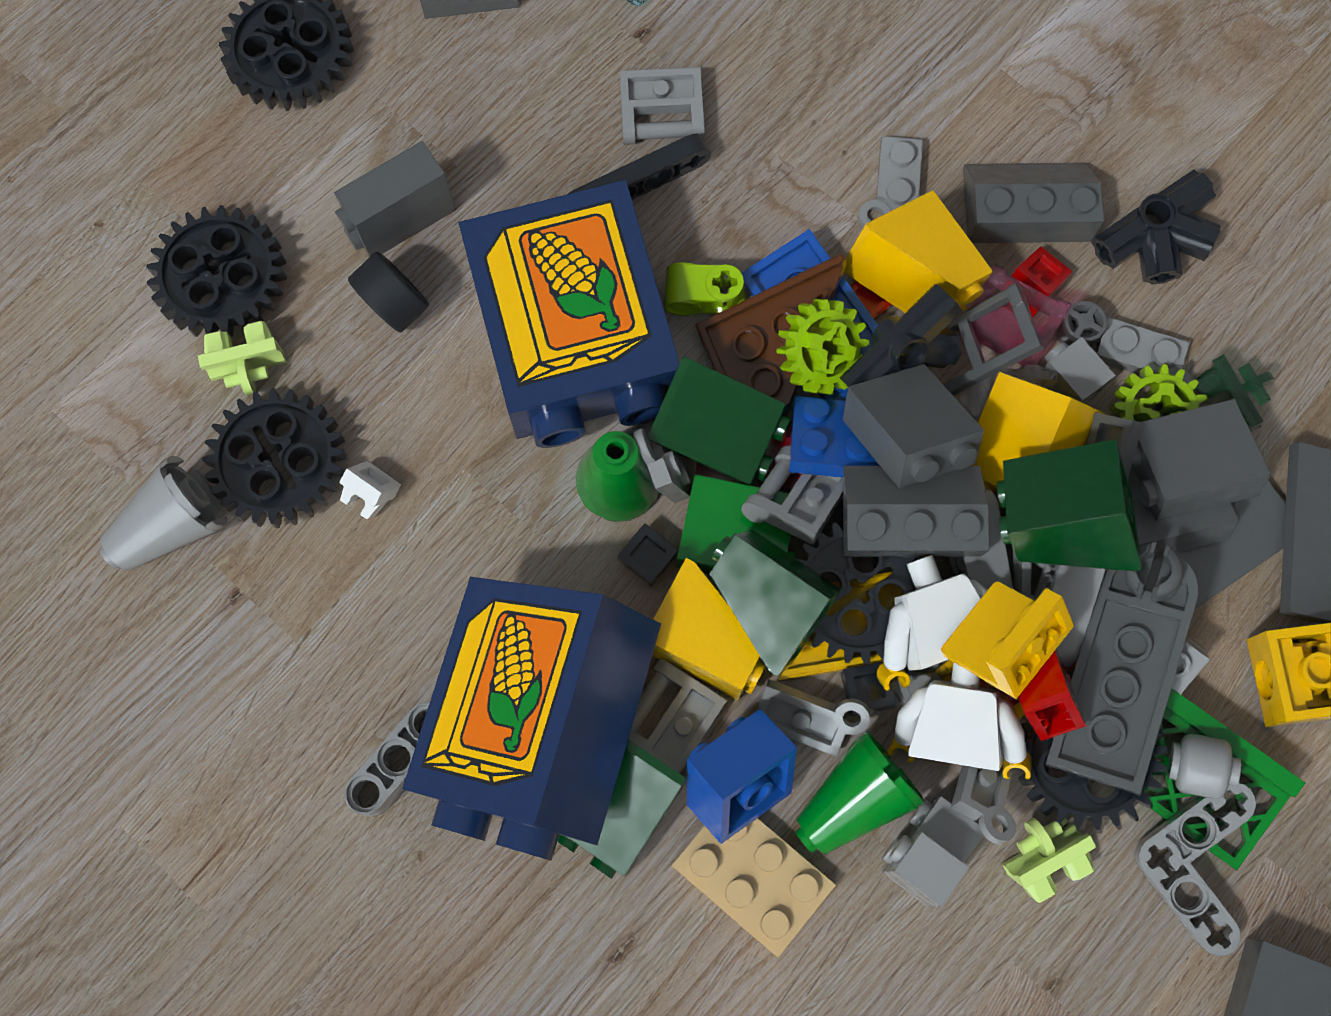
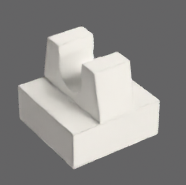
M369 461L346 469L339 482L344 486L340 501L348 505L355 502L359 496L365 501V506L360 515L370 519L376 516L389 500L395 498L401 484Z

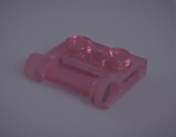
M995 263L992 268L993 272L982 286L984 292L974 300L971 307L992 297L996 288L1003 291L1007 286L1017 281L1023 288L1028 305L1049 316L1044 326L1035 322L1043 346L1046 349L1072 303L1062 298L1057 301L1006 274L1007 269ZM1005 305L971 322L978 342L999 354H1003L1025 342L1013 310ZM1045 349L1023 359L1018 364L1033 371Z

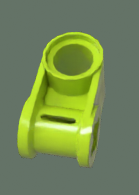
M680 262L667 266L664 309L670 314L680 316L696 314L715 315L745 300L743 275L739 269L732 265H698ZM723 287H730L729 293L722 294Z

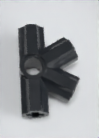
M1193 169L1158 194L1147 196L1139 207L1092 239L1091 243L1094 246L1095 255L1104 265L1114 269L1136 253H1139L1143 282L1153 285L1179 279L1183 274L1179 251L1205 261L1221 231V225L1194 215L1215 199L1216 194L1213 190V183L1204 173H1199ZM1146 214L1156 216L1161 224L1152 223L1147 219Z
M934 284L901 318L898 316L886 318L876 327L872 335L873 345L840 379L849 387L922 364L935 368H945L950 364L956 365L962 353L959 343L960 336L954 330L946 329V327L963 310L938 284Z

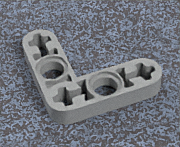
M1238 783V786L1228 785L1227 792L1235 795L1241 794L1242 796L1237 802L1240 810L1236 813L1227 809L1216 817L1223 821V825L1218 827L1215 819L1203 810V807L1208 804L1211 810L1216 811L1226 803L1225 797L1213 799L1199 796L1142 838L1134 852L1135 861L1140 870L1196 943L1205 951L1215 956H1227L1233 953L1239 947L1241 932L1236 921L1191 865V862L1248 821L1254 814L1256 808L1255 796L1246 785ZM1192 816L1201 817L1207 825L1206 836L1199 842H1189L1185 839L1182 832L1184 822ZM1151 846L1161 850L1167 848L1169 852L1164 855V859L1171 869L1177 872L1181 865L1184 868L1183 872L1171 876L1164 886L1160 880L1166 879L1169 876L1155 863L1151 865L1147 863L1152 857L1148 851ZM1183 882H1192L1199 889L1200 896L1198 902L1188 908L1179 906L1175 900V890ZM1210 904H1212L1213 910L1206 911ZM1205 912L1215 924L1220 927L1227 926L1222 932L1226 940L1221 944L1214 940L1207 942L1206 939L1211 935L1209 928L1199 918L1193 924L1190 922V919Z

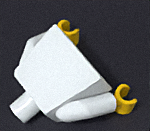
M933 555L908 563L907 567L916 590L895 597V606L890 611L884 642V661L877 669V678L884 689L889 691V682L896 676L903 688L910 685V677L904 670L906 665L909 671L921 670L948 660L942 654L941 647L988 589L976 580L969 579L964 573L942 580Z
M953 663L951 682L933 680L928 687L917 689L898 712L894 738L887 751L889 756L893 757L896 749L901 748L909 754L907 761L909 763H912L914 758L917 757L999 771L1003 764L1002 775L1005 779H1010L1011 768L1023 769L1025 771V779H1029L1031 776L1032 759L1026 751L1024 730L1011 703L1000 698L999 689L979 686L980 678L956 663Z

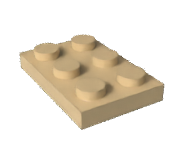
M758 818L722 844L704 826L672 864L676 871L777 958H779L836 886Z

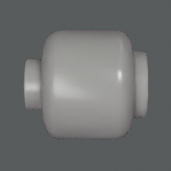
M1187 734L1180 743L1173 742L1168 779L1175 780L1177 789L1182 793L1219 799L1225 795L1228 785L1238 786L1241 759L1232 757L1231 745L1225 739Z

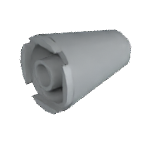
M170 455L162 461L100 537L102 546L100 554L111 567L115 569L120 567L129 571L217 532L228 522L227 517L220 518L218 514L224 507L221 505L222 501L211 493L212 486L195 468L187 473L179 467L184 462L180 457Z

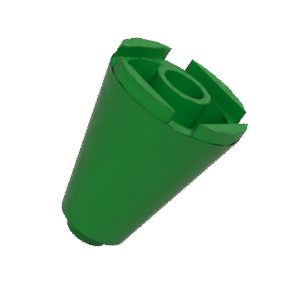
M611 431L603 434L583 455L577 467L576 487L584 506L594 514L611 522L631 521L645 514L659 494V491L655 489L647 464L639 452L635 439L624 432Z
M868 731L856 738L796 818L800 827L795 832L801 842L812 853L819 849L822 853L827 854L918 809L925 802L923 796L904 771L897 767L891 760L888 752Z

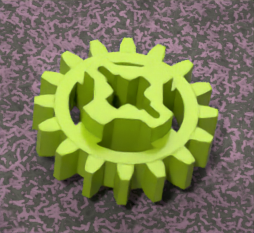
M814 299L813 304H799L800 316L788 314L786 320L791 325L789 331L779 330L778 333L780 337L786 339L785 346L776 349L778 354L786 355L787 360L780 366L781 370L793 372L789 382L795 385H803V391L833 394L834 388L845 390L848 386L840 377L862 356L860 349L869 345V340L862 339L859 336V333L866 327L865 323L853 322L857 311L844 308V302L830 300L828 302V299Z
M1163 364L1157 368L1154 374L1148 365L1139 371V377L1132 373L1124 380L1127 387L1120 386L1115 390L1114 395L1122 401L1110 406V412L1120 414V418L1143 422L1159 418V412L1171 415L1199 408V404L1207 400V396L1194 394L1193 390L1199 382L1193 380L1186 384L1183 381L1185 370L1180 369L1175 374L1169 375L1168 365ZM1151 386L1147 392V398L1134 400L1140 389ZM1158 404L1159 412L1153 411L1152 407Z

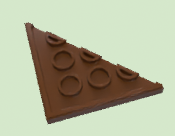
M843 253L695 324L713 369L785 403L790 408L798 385L789 382L793 372L782 371L780 368L787 360L786 355L778 354L776 351L777 348L786 344V339L778 335L779 330L789 331L791 325L786 320V316L788 314L800 316L799 304H813L814 299H828V302L833 300L847 265V260Z

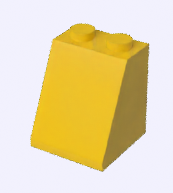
M934 190L866 223L846 257L847 265L844 270L845 274L904 313L934 284H938L960 306L963 310L962 312L968 310L967 304L977 299L984 292L982 285L993 272Z
M999 372L978 421V424L984 429L976 463L970 466H980L985 489L996 493L997 481L1004 480V460L1086 445L1094 413H1105L1071 397Z
M686 558L653 619L661 623L652 656L657 659L662 658L687 675L738 701L743 691L752 694L766 665L759 661L760 655L730 606L696 563Z

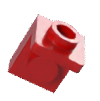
M1040 246L1016 268L1001 291L1017 281L1023 288L1031 315L1034 317L1044 303L1067 281L1073 271Z

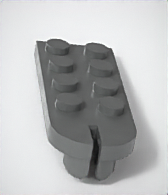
M1157 542L1139 546L1142 570L1123 571L1105 569L1071 679V686L1086 726L1055 736L1046 761L1047 766L1137 795H1141L1198 599V582L1193 569L1167 545L1163 554V563L1156 586L1153 590L1146 588L1156 555Z

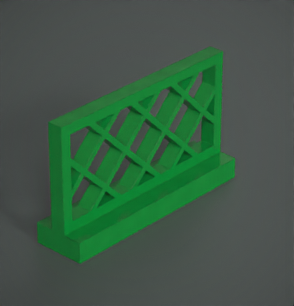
M1171 689L1163 719L1174 727L1163 728L1161 723L1160 728H1162L1163 734L1182 732L1185 735L1197 734L1227 740L1232 748V757L1241 759L1240 774L1250 780V782H1243L1241 784L1246 785L1248 788L1260 787L1273 797L1262 813L1253 814L1248 821L1240 826L1242 841L1232 855L1220 848L1218 843L1208 849L1209 852L1231 868L1238 870L1290 797L1295 798L1306 783L1187 698ZM1164 737L1157 741L1158 745L1166 746ZM1168 756L1161 758L1160 763L1169 767ZM1164 775L1167 793L1151 795L1149 798L1153 803L1151 810L1167 821L1178 812L1176 798L1196 795L1185 794L1180 791L1174 792L1172 779H1168V775ZM1234 794L1237 812L1240 810L1237 802L1242 798L1241 794ZM1168 800L1170 811L1157 801ZM1207 804L1203 807V810L1212 816V811ZM1215 819L1218 826L1223 825V821ZM1205 821L1184 822L1182 832L1195 842H1199L1205 836L1195 829L1207 828ZM1256 821L1249 830L1247 822Z

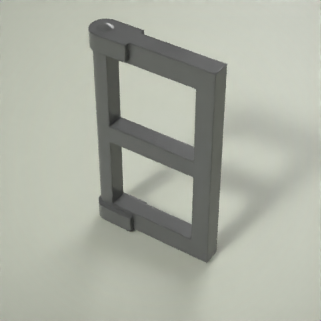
M1017 281L1007 286L1003 291L960 313L946 327V329L954 331L959 329L973 369L943 385L954 396L1045 349L1031 315L1023 288ZM1010 302L1025 342L985 362L971 322Z

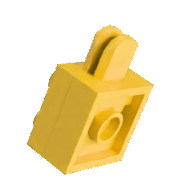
M1331 623L1269 630L1246 639L1265 727L1331 719Z

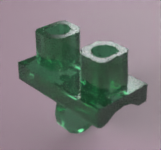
M1223 354L1212 360L1211 368L1195 379L1199 382L1196 390L1199 395L1207 396V400L1204 402L1223 392L1226 393L1229 400L1235 399L1250 432H1253L1260 428L1264 421L1248 395L1252 393L1259 406L1271 401L1272 399L1264 386L1271 383L1274 377L1270 371L1257 376L1251 364L1248 363L1238 369L1245 381L1244 384H1241Z

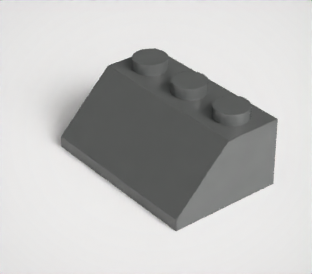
M1087 163L964 164L963 177L967 237L972 243L1091 242L1104 223L1101 182Z
M843 466L844 556L928 557L933 555V557H981L989 551V511L980 466H968L965 469H957L933 477L928 481L918 482L900 489L881 466Z

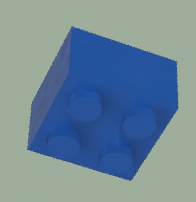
M761 709L747 718L743 716L736 719L729 725L723 735L711 743L709 741L701 743L691 752L687 759V806L720 844L724 843L792 794L797 747Z

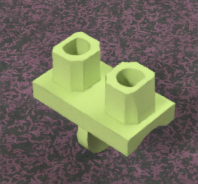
M265 321L247 324L243 327L247 344L234 347L232 346L231 337L227 332L218 331L205 334V354L197 355L200 368L207 371L212 381L224 379L226 388L241 385L246 396L253 395V392L256 391L255 381L269 378L268 367L286 363L284 351L273 337Z
M1031 818L1024 823L1028 837L1016 843L1020 853L1002 863L1007 875L1020 884L1030 897L1041 903L1055 895L1057 891L1050 876L1053 872L1063 868L1066 876L1073 881L1081 880L1094 872L1089 851L1096 848L1089 834L1083 835L1081 832H1078L1072 823L1061 828L1060 824L1054 821L1043 827L1038 820Z

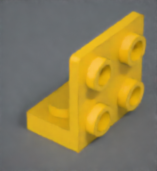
M994 582L943 644L941 652L947 659L1017 699L1072 630L1074 624L1061 595L1045 588L1037 600L1034 601L1000 582Z

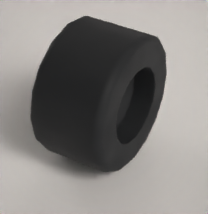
M378 251L374 252L348 277V282L365 303L399 333L403 332L429 306L427 299L388 258Z

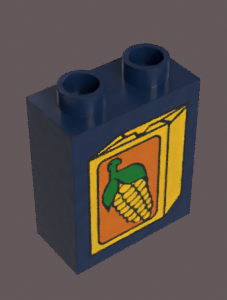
M626 180L458 222L505 403L516 438L520 439L533 435L537 447L552 448L563 446L582 438L586 434L585 421L618 413L620 424L624 426H636L655 421L680 363Z
M470 576L402 789L439 800L431 823L432 826L485 841L492 817L501 818L503 821L496 845L552 861L559 835L598 846L661 623L604 594Z

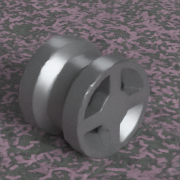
M1090 301L1074 303L1067 309L1056 328L1059 342L1065 341L1070 346L1080 337H1083L1092 347L1104 333L1107 326V317L1103 309Z

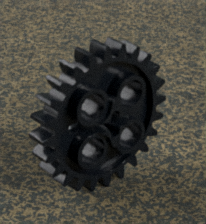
M254 0L255 3L251 6L240 1L239 5L243 13L241 15L229 13L228 17L234 27H222L221 29L226 40L219 42V47L224 54L220 59L231 83L236 84L242 96L249 94L254 104L257 105L264 99L268 108L273 110L277 102L281 101L285 110L289 111L292 101L298 100L300 106L305 109L307 97L312 96L320 103L322 98L319 91L324 88L328 92L334 93L335 89L331 82L332 79L340 81L346 79L341 67L352 66L349 53L354 52L350 39L353 36L342 10H336L333 0ZM280 21H285L284 23H281V24H279V25H275L276 23H278V22H280ZM320 37L314 42H309L313 38ZM264 52L263 55L254 57L256 54ZM294 69H300L298 72L294 74H288L290 71Z
M220 205L216 216H211L207 208L202 207L200 219L195 220L189 212L185 213L187 224L183 227L172 221L171 226L175 232L172 237L160 233L159 238L165 246L163 249L151 248L150 250L159 262L147 264L146 268L155 276L147 281V285L153 292H156L151 298L158 307H162L160 312L167 320L173 319V323L179 330L182 331L188 326V330L193 336L198 337L203 329H205L206 334L218 332L219 329H222L232 338L234 326L239 325L244 330L243 327L248 324L247 320L250 318L258 322L264 321L259 312L262 308L272 311L276 309L269 298L270 296H283L284 292L275 282L287 280L284 270L279 268L287 262L282 252H278L282 247L277 238L272 237L273 233L267 224L260 226V222L254 214L245 220V215L241 209L236 208L229 217L224 206ZM235 241L233 247L220 251L225 243ZM197 259L191 268L183 269L186 262ZM219 269L220 273L216 275L215 271ZM253 275L247 284L237 285L242 277ZM214 293L211 301L199 304L203 296Z
M271 388L268 400H264L257 391L253 392V404L249 406L239 398L237 400L239 412L234 414L224 410L223 414L228 423L225 426L220 424H213L211 426L219 434L218 439L205 440V444L215 451L214 454L202 457V461L207 466L215 468L204 475L205 479L210 483L217 484L213 487L211 493L217 499L225 498L221 505L227 511L231 512L237 508L236 516L241 521L245 522L252 515V522L258 527H262L266 518L269 517L270 523L275 528H280L283 516H286L293 525H297V512L302 510L310 518L314 517L311 505L317 502L326 507L328 502L322 494L325 490L338 492L339 489L331 479L332 477H341L345 473L342 467L336 464V462L347 459V454L343 449L335 448L345 442L340 432H333L339 425L333 417L326 418L328 412L322 404L313 408L314 402L308 395H305L298 402V396L290 389L283 400L275 388ZM285 422L292 423L290 432L282 437H275V431L280 424ZM258 427L263 429L267 440L278 452L280 461L296 483L294 489H289L281 472L272 464V457L255 434V430ZM246 445H254V451L251 456L244 460H238L240 449ZM306 456L314 457V462L308 470L304 472L296 471L298 461ZM276 479V486L273 491L266 495H259V488L264 481Z
M835 522L832 524L833 537L828 538L821 532L817 538L820 544L817 548L806 543L802 545L804 551L809 556L807 561L797 559L819 575L831 573L839 579L842 591L834 603L851 592L850 581L855 579L859 584H862L886 567H891L893 573L867 591L866 594L869 600L863 604L860 599H856L834 615H825L814 631L816 636L811 646L815 648L824 641L829 643L827 649V657L829 658L838 649L844 650L845 663H850L854 652H859L863 663L868 664L870 651H876L878 656L884 661V642L891 610L884 608L880 604L878 593L886 584L897 586L902 594L916 590L907 564L913 562L916 557H877L875 569L869 573H862L853 566L852 556H844V532ZM856 609L862 612L866 618L865 630L859 635H848L842 629L841 619L848 610Z
M1021 723L1024 732L1029 735V739H1025L1026 751L1030 754L1032 760L1030 778L1025 779L1024 773L1018 779L1024 786L1035 785L1027 794L1031 802L1045 798L1040 808L1043 815L1047 816L1056 809L1058 810L1057 823L1062 827L1073 817L1078 832H1083L1087 821H1092L1098 834L1102 833L1104 820L1109 819L1120 830L1122 829L1121 815L1126 813L1134 821L1137 822L1139 820L1135 809L1138 803L1144 807L1153 808V803L1147 795L1148 790L1162 793L1164 790L1163 786L1154 779V775H1168V767L1156 761V759L1169 755L1166 746L1155 745L1141 795L1115 788L1110 796L1098 798L1091 794V786L1094 780L1068 773L1061 778L1050 776L1048 772L1049 766L1046 765V761L1054 737L1041 741L1030 723ZM1162 728L1159 730L1156 742L1164 737Z

